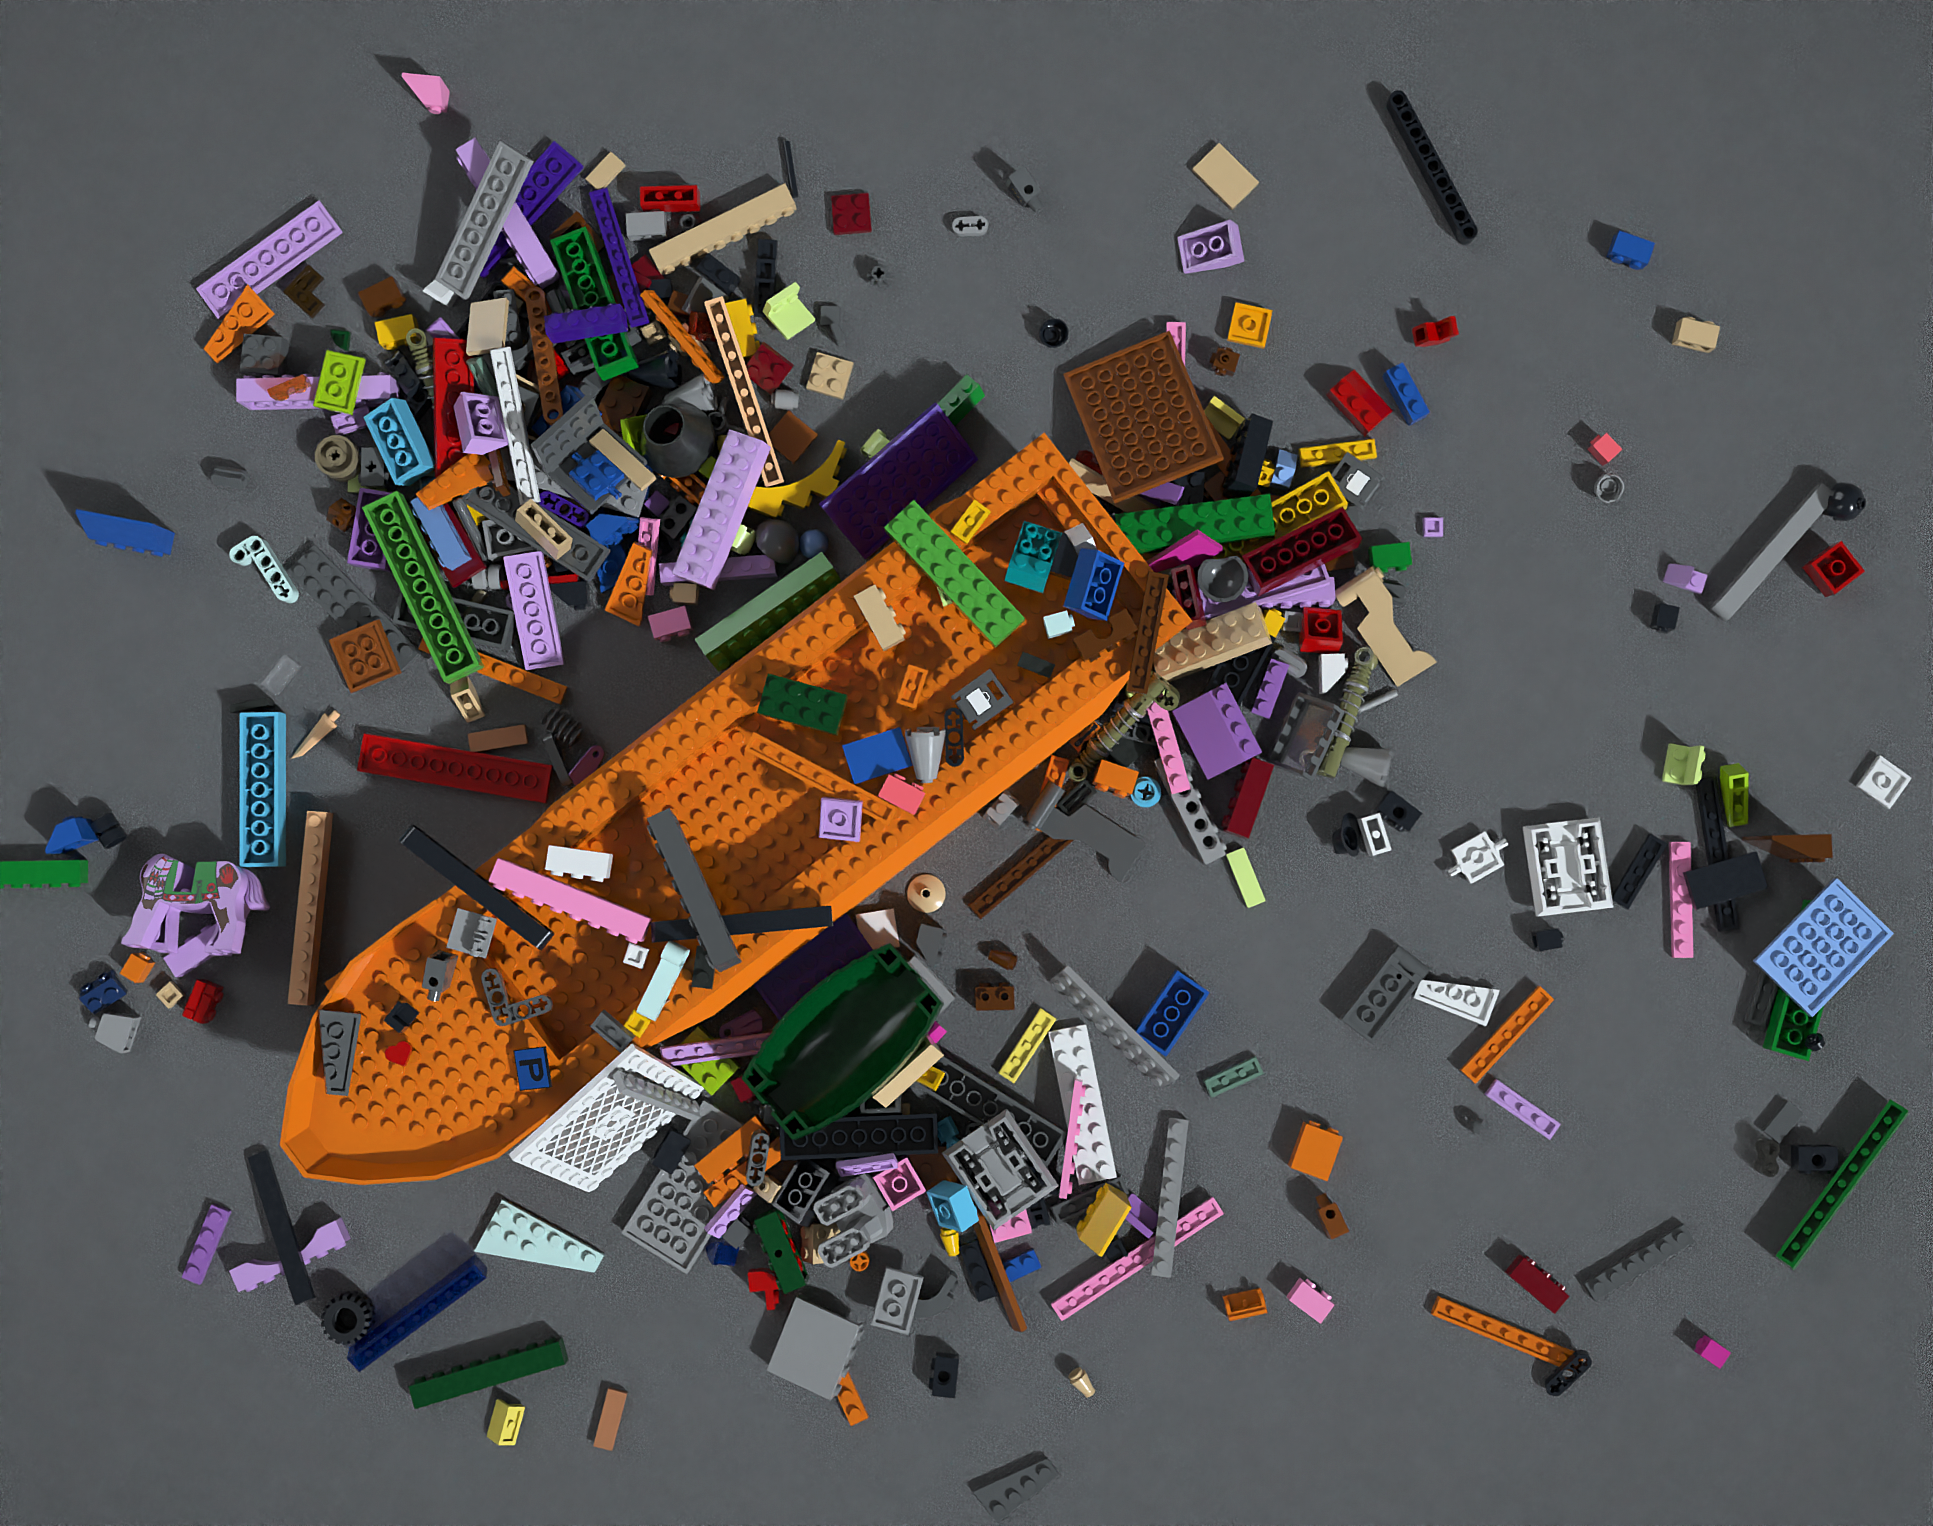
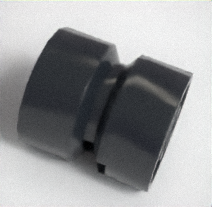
M113 813L98 818L90 825L95 835L100 836L99 841L104 849L112 848L127 838L123 828L117 826L118 820Z

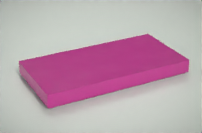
M1197 529L1146 562L1156 573L1182 564L1190 565L1194 569L1202 564L1204 560L1210 559L1222 552L1223 548L1221 544Z

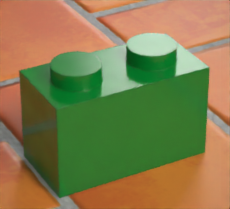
M1410 542L1371 546L1368 549L1370 567H1379L1383 574L1388 573L1390 569H1395V572L1406 571L1412 565Z

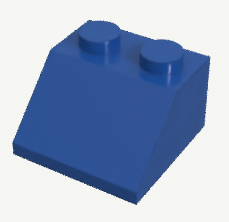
M69 816L62 819L63 822L55 826L45 852L46 854H65L98 841V836L95 835L90 827L92 820L82 816L76 818Z

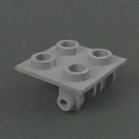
M457 908L446 948L468 953L474 957L486 958L497 919Z

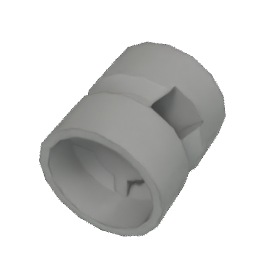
M490 565L472 577L473 588L486 589L489 586L490 589H502L500 581L504 580L503 566Z

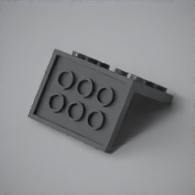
M587 393L531 444V447L543 472L592 515L612 495L610 493L604 494L595 501L569 477V472L578 466V463L572 459V455L578 452L586 459L597 450L590 444L589 440L604 429L644 466L647 464V460L604 424L594 398ZM625 477L617 483L615 488L619 490L629 479Z

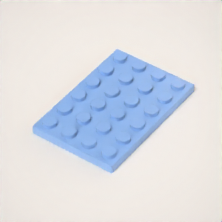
M1833 878L1753 962L1809 1017H1813L1894 933L1839 879Z

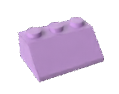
M461 392L453 407L463 453L483 455L508 445L509 442L499 398L496 396Z

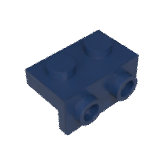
M113 969L108 973L103 972L95 981L84 984L80 989L79 1000L93 1014L98 1013L127 994V989L115 978L116 972Z

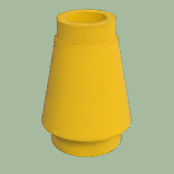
M945 1227L941 1228L940 1238L948 1256L958 1255V1231Z

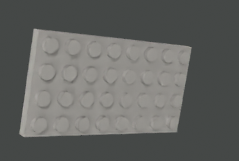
M705 1099L700 1105L699 1113L701 1118L696 1121L691 1120L682 1134L690 1139L691 1143L674 1173L669 1174L662 1169L659 1171L622 1231L623 1235L685 1274L689 1273L711 1237L704 1227L728 1200L726 1199L717 1207H713L703 1191L715 1182L712 1181L708 1184L694 1165L744 1125ZM742 1156L738 1160V1162L741 1164L746 1159H748V1157L745 1158L744 1156ZM726 1169L723 1175H726L730 1170Z

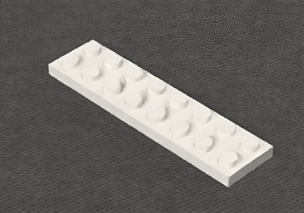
M1086 1024L1048 1031L1067 1129L1069 1126L1075 1079L1083 1080L1082 1085H1086L1085 1096L1080 1097V1104H1083L1082 1116H1078L1077 1123L1081 1124L1079 1136L1075 1135L1074 1143H1078L1077 1155H1073L1078 1184L1116 1178Z

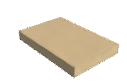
M1220 143L1192 169V172L1231 210L1259 184Z
M507 298L471 303L466 353L469 356L490 353L492 349L505 347L509 300Z

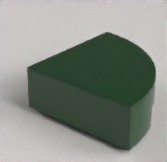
M331 329L330 334L334 343L340 349L349 352L351 333L349 331Z

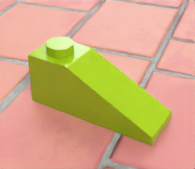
M1739 763L1720 766V787L1727 825L1729 827L1748 824L1749 773Z

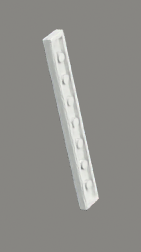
M511 347L492 349L490 354L509 442L520 505H524L530 499L535 503L541 502Z

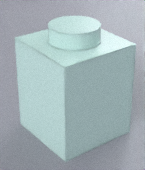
M1067 610L1043 617L1048 639L1071 633L1072 627L1075 626L1072 614L1068 615Z

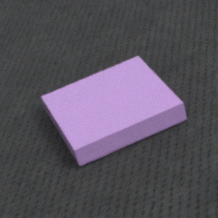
M822 797L819 838L859 842L863 801Z

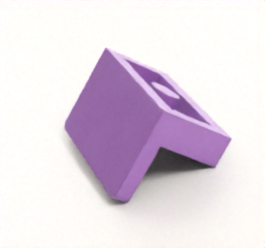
M1131 1193L1128 1200L1132 1208L1125 1219L1149 1239L1153 1234L1152 1230L1157 1225L1158 1214L1134 1193Z

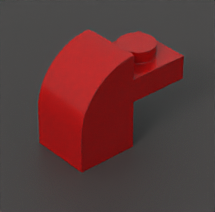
M1449 316L1438 322H1425L1412 328L1415 347L1442 344L1450 341V338L1459 335L1455 316Z
M769 1268L749 1269V1292L765 1291L767 1310H775L776 1304L779 1303V1292H775V1290L779 1289L776 1283L778 1277L775 1271L772 1272Z

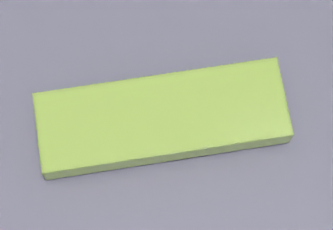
M1244 847L1226 854L1246 907L1250 908L1265 902L1266 900Z

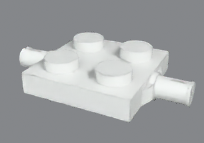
M1482 832L1450 851L1457 865L1447 870L1450 873L1449 876L1452 877L1461 872L1465 875L1469 884H1472L1504 866L1499 850L1508 846L1506 839L1503 838L1499 842L1494 843L1489 839L1486 832Z

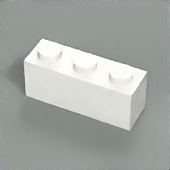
M549 845L545 870H551V875L563 876V872L571 873L572 878L583 879V875L591 876L593 881L603 882L604 878H610L613 854Z

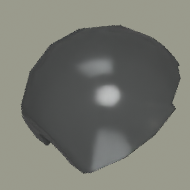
M768 519L756 527L755 542L767 557L780 563H790L795 559L799 551L800 540L796 529L790 523L782 519Z
M1238 556L1204 560L1198 570L1200 590L1206 597L1216 602L1235 600L1243 593L1248 583L1246 565Z

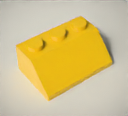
M1105 1183L1103 1188L1100 1187L1097 1191L1094 1203L1088 1206L1087 1215L1083 1220L1079 1221L1076 1227L1078 1238L1101 1257L1132 1208L1126 1193Z

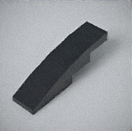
M758 239L754 317L767 318L763 313L766 301L775 296L778 240Z

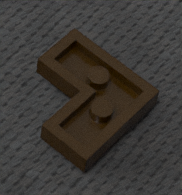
M308 264L283 293L312 319L325 306L312 293L324 278Z

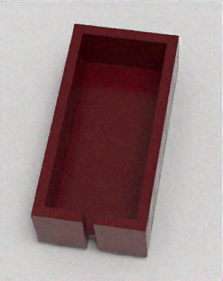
M1253 757L1242 763L1240 769L1242 776L1235 783L1233 789L1236 791L1235 796L1230 798L1227 806L1230 809L1229 813L1223 817L1221 823L1223 832L1242 839L1250 837L1274 768L1273 764Z

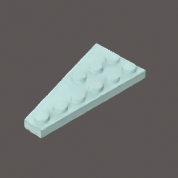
M502 1199L474 1252L588 1272H595L605 1255L603 1252L505 1199Z

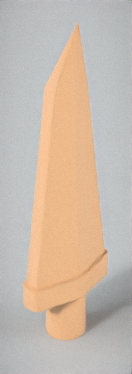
M336 710L329 716L324 713L291 759L303 756L329 732L335 729L337 724L334 721L340 716V713Z

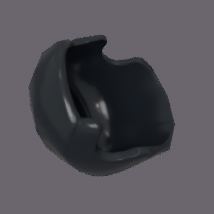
M1049 319L1039 329L1040 341L1048 348L1060 347L1068 339L1069 329L1067 324L1061 319Z

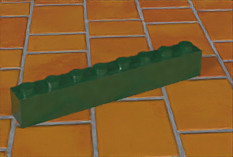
M556 1336L545 1339V1343L542 1344L533 1342L526 1345V1348L522 1350L513 1348L507 1351L508 1354L501 1356L500 1353L493 1354L488 1357V1360L482 1361L477 1359L471 1361L470 1365L465 1367L460 1364L452 1367L451 1371L445 1373L444 1370L432 1373L433 1376L428 1378L425 1375L417 1377L408 1386L414 1409L565 1365L569 1359L563 1337L556 1339Z

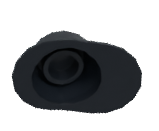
M1352 813L1344 815L1341 827L1332 835L1335 854H1349L1355 857L1359 853L1361 830L1357 817Z

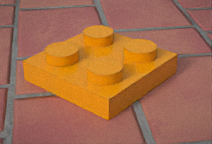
M1235 302L1227 341L1264 349L1273 310Z

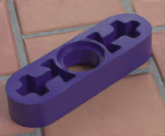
M544 491L539 495L541 501L539 504L568 522L584 528L591 521V516L586 510L550 491ZM550 497V499L554 501L556 505L554 506L550 503L546 504L544 499ZM564 504L569 505L570 508L567 514L560 513V507ZM574 512L580 516L583 515L585 520L579 522V519L573 516Z

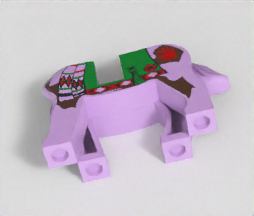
M157 854L150 858L141 869L142 899L133 916L131 927L122 938L121 944L131 948H145L159 953L177 954L180 911L196 914L214 913L217 921L216 929L212 938L206 944L204 952L213 956L232 957L233 953L241 954L246 919L250 910L266 911L270 909V905L265 897L261 882L254 873L247 869L240 868L227 861L197 862L196 869L166 854Z

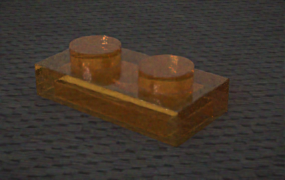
M302 374L269 388L267 391L274 400L283 401L288 399L289 395L305 392L312 385L309 378Z

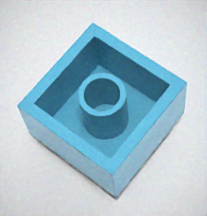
M943 1180L926 1192L939 1226L963 1232L979 1221L977 1208L972 1202L967 1186Z

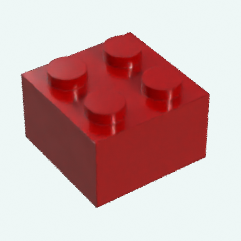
M1842 541L1830 545L1802 567L1825 597L1836 594L1865 572Z

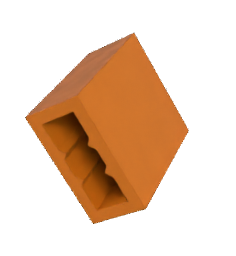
M1312 1120L1309 1123L1303 1121L1288 1166L1328 1181L1343 1137L1338 1134L1339 1131L1328 1127L1326 1130L1320 1128L1321 1124Z

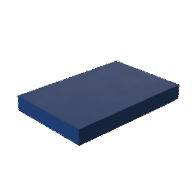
M900 727L842 745L854 784L913 766Z

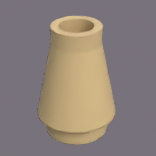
M1081 1367L1074 1369L1069 1374L1070 1383L1082 1392L1086 1398L1095 1393V1389L1086 1371L1082 1370Z

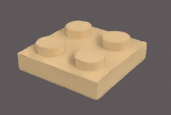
M817 352L806 389L843 400L854 363Z

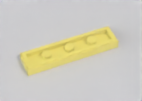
M1040 1008L998 1073L1012 1083H1015L1056 1021V1018Z

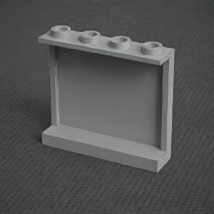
M799 1295L794 1301L766 1371L831 1400L834 1396H838L842 1385H840V1381L848 1373L849 1366L847 1364L849 1359H853L857 1348L854 1346L856 1341H860L864 1330L862 1326L864 1323H855L807 1301V1297Z

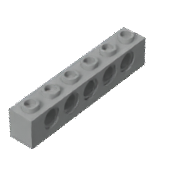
M1161 758L1153 760L1152 762L1202 863L1207 865L1225 856L1224 850L1227 849L1222 839H1218L1216 835L1218 829L1214 822L1210 823L1207 817L1210 815L1205 804L1201 805L1199 801L1201 795L1196 787L1193 788L1190 782L1193 779L1189 771L1186 770L1191 789L1187 790L1184 795L1179 793L1171 795ZM1190 801L1195 804L1193 812H1188L1186 809V805ZM1197 819L1203 820L1204 826L1202 829L1198 830L1195 828V821ZM1206 836L1212 838V844L1208 847L1203 844V839Z

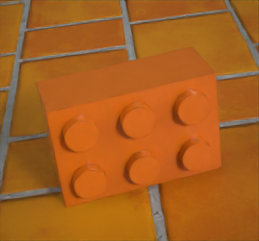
M1101 760L1098 762L1091 784L1095 785L1094 789L1102 792L1110 790L1113 791L1112 795L1125 798L1132 794L1139 772Z

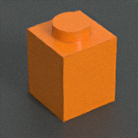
M144 952L132 953L119 974L134 983H142L156 962L150 959L151 956Z

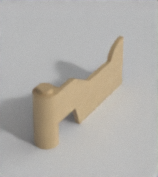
M1372 566L1336 589L1335 597L1343 607L1357 598L1361 599L1369 613L1357 629L1398 687L1437 663V661L1425 651H1413L1394 624L1392 595L1383 584L1382 578L1384 574L1379 567L1375 568Z

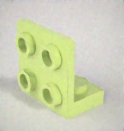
M796 282L767 300L763 309V313L786 340L815 321L813 315L798 299L797 294L800 287Z
M1672 743L1668 744L1662 781L1683 786L1698 784L1702 777L1701 763L1706 755L1704 746L1687 747Z

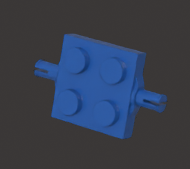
M599 450L586 459L578 452L572 455V459L578 463V466L569 472V477L595 501L607 493H610L615 499H619L622 496V493L615 487L617 483L625 478L624 473Z

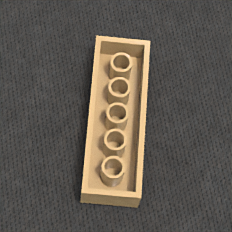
M1254 602L1207 620V625L1191 630H1181L1155 651L1153 664L1156 673L1167 682H1171L1272 644L1261 608Z

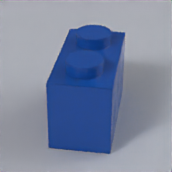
M1619 230L1613 236L1606 257L1610 258L1614 263H1624L1632 269L1642 270L1649 263L1655 243Z

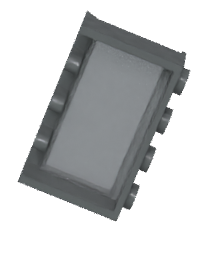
M1298 692L1292 701L1288 714L1284 718V723L1276 736L1272 749L1268 753L1266 762L1273 764L1275 768L1313 781L1345 711L1333 703Z

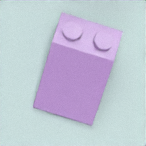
M1227 220L1178 237L1185 274L1229 267L1244 262L1239 228L1232 220Z

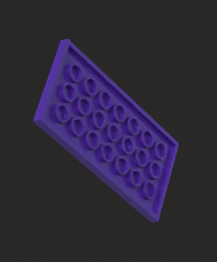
M933 403L819 505L864 559H867L890 538L885 532L884 527L905 507L915 500L923 509L979 459L937 403Z

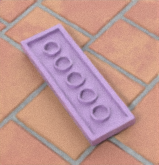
M535 551L504 556L503 559L525 670L565 664L543 553Z

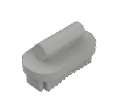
M1280 646L1272 654L1273 659L1289 664L1287 672L1292 676L1301 677L1305 674L1308 665L1307 661L1298 655L1296 656V654L1294 655L1285 646Z

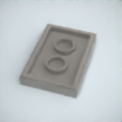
M886 1266L871 1325L908 1335L924 1276Z

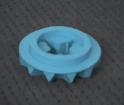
M1141 777L1136 780L1130 796L1138 806L1151 807L1159 801L1161 788L1153 778ZM1148 784V791L1153 793V795H1147L1143 800V794L1137 790L1144 789Z

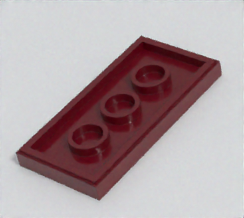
M446 503L443 506L469 552L471 560L454 570L443 567L438 560L439 554L437 550L434 551L429 543L431 540L429 535H426L421 529V520L417 524L450 584L455 588L487 567L452 506Z

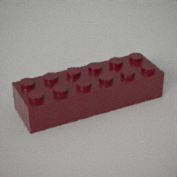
M1341 507L1243 555L1241 560L1246 565L1250 585L1256 595L1260 596L1358 548L1362 537L1345 509Z

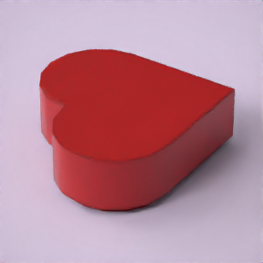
M400 1041L385 1050V1057L387 1060L405 1067L412 1053V1045L408 1041Z

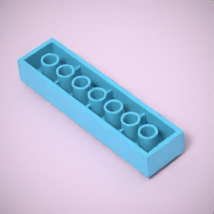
M240 713V867H286L285 713Z

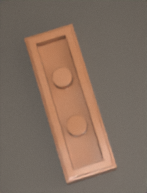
M525 724L468 734L471 752L529 744Z
M611 1387L608 1388L594 1447L609 1451L613 1450L628 1392Z

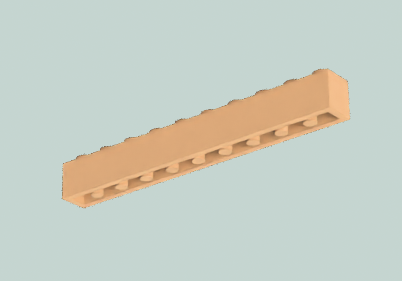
M723 296L705 301L704 304L748 436L762 440L771 447L761 471L765 488L783 484L784 480Z
M307 811L288 1004L307 1006L315 1002L333 813Z

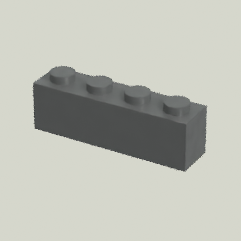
M627 318L628 332L626 333L631 346L642 340L635 327H630ZM585 340L561 353L575 377L595 367Z

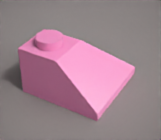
M402 73L405 82L429 112L433 114L447 113L450 91L440 76Z

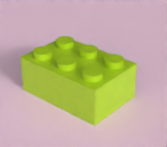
M700 1025L681 1044L714 1040V1038ZM734 1058L681 1065L711 1096L741 1067Z

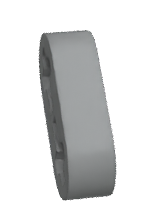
M982 216L959 217L953 221L952 230L959 237L981 236L987 232L988 222ZM977 222L985 225L982 226V230H978V227H976ZM959 223H962L963 226H969L963 227V231H959V228H955L958 227Z

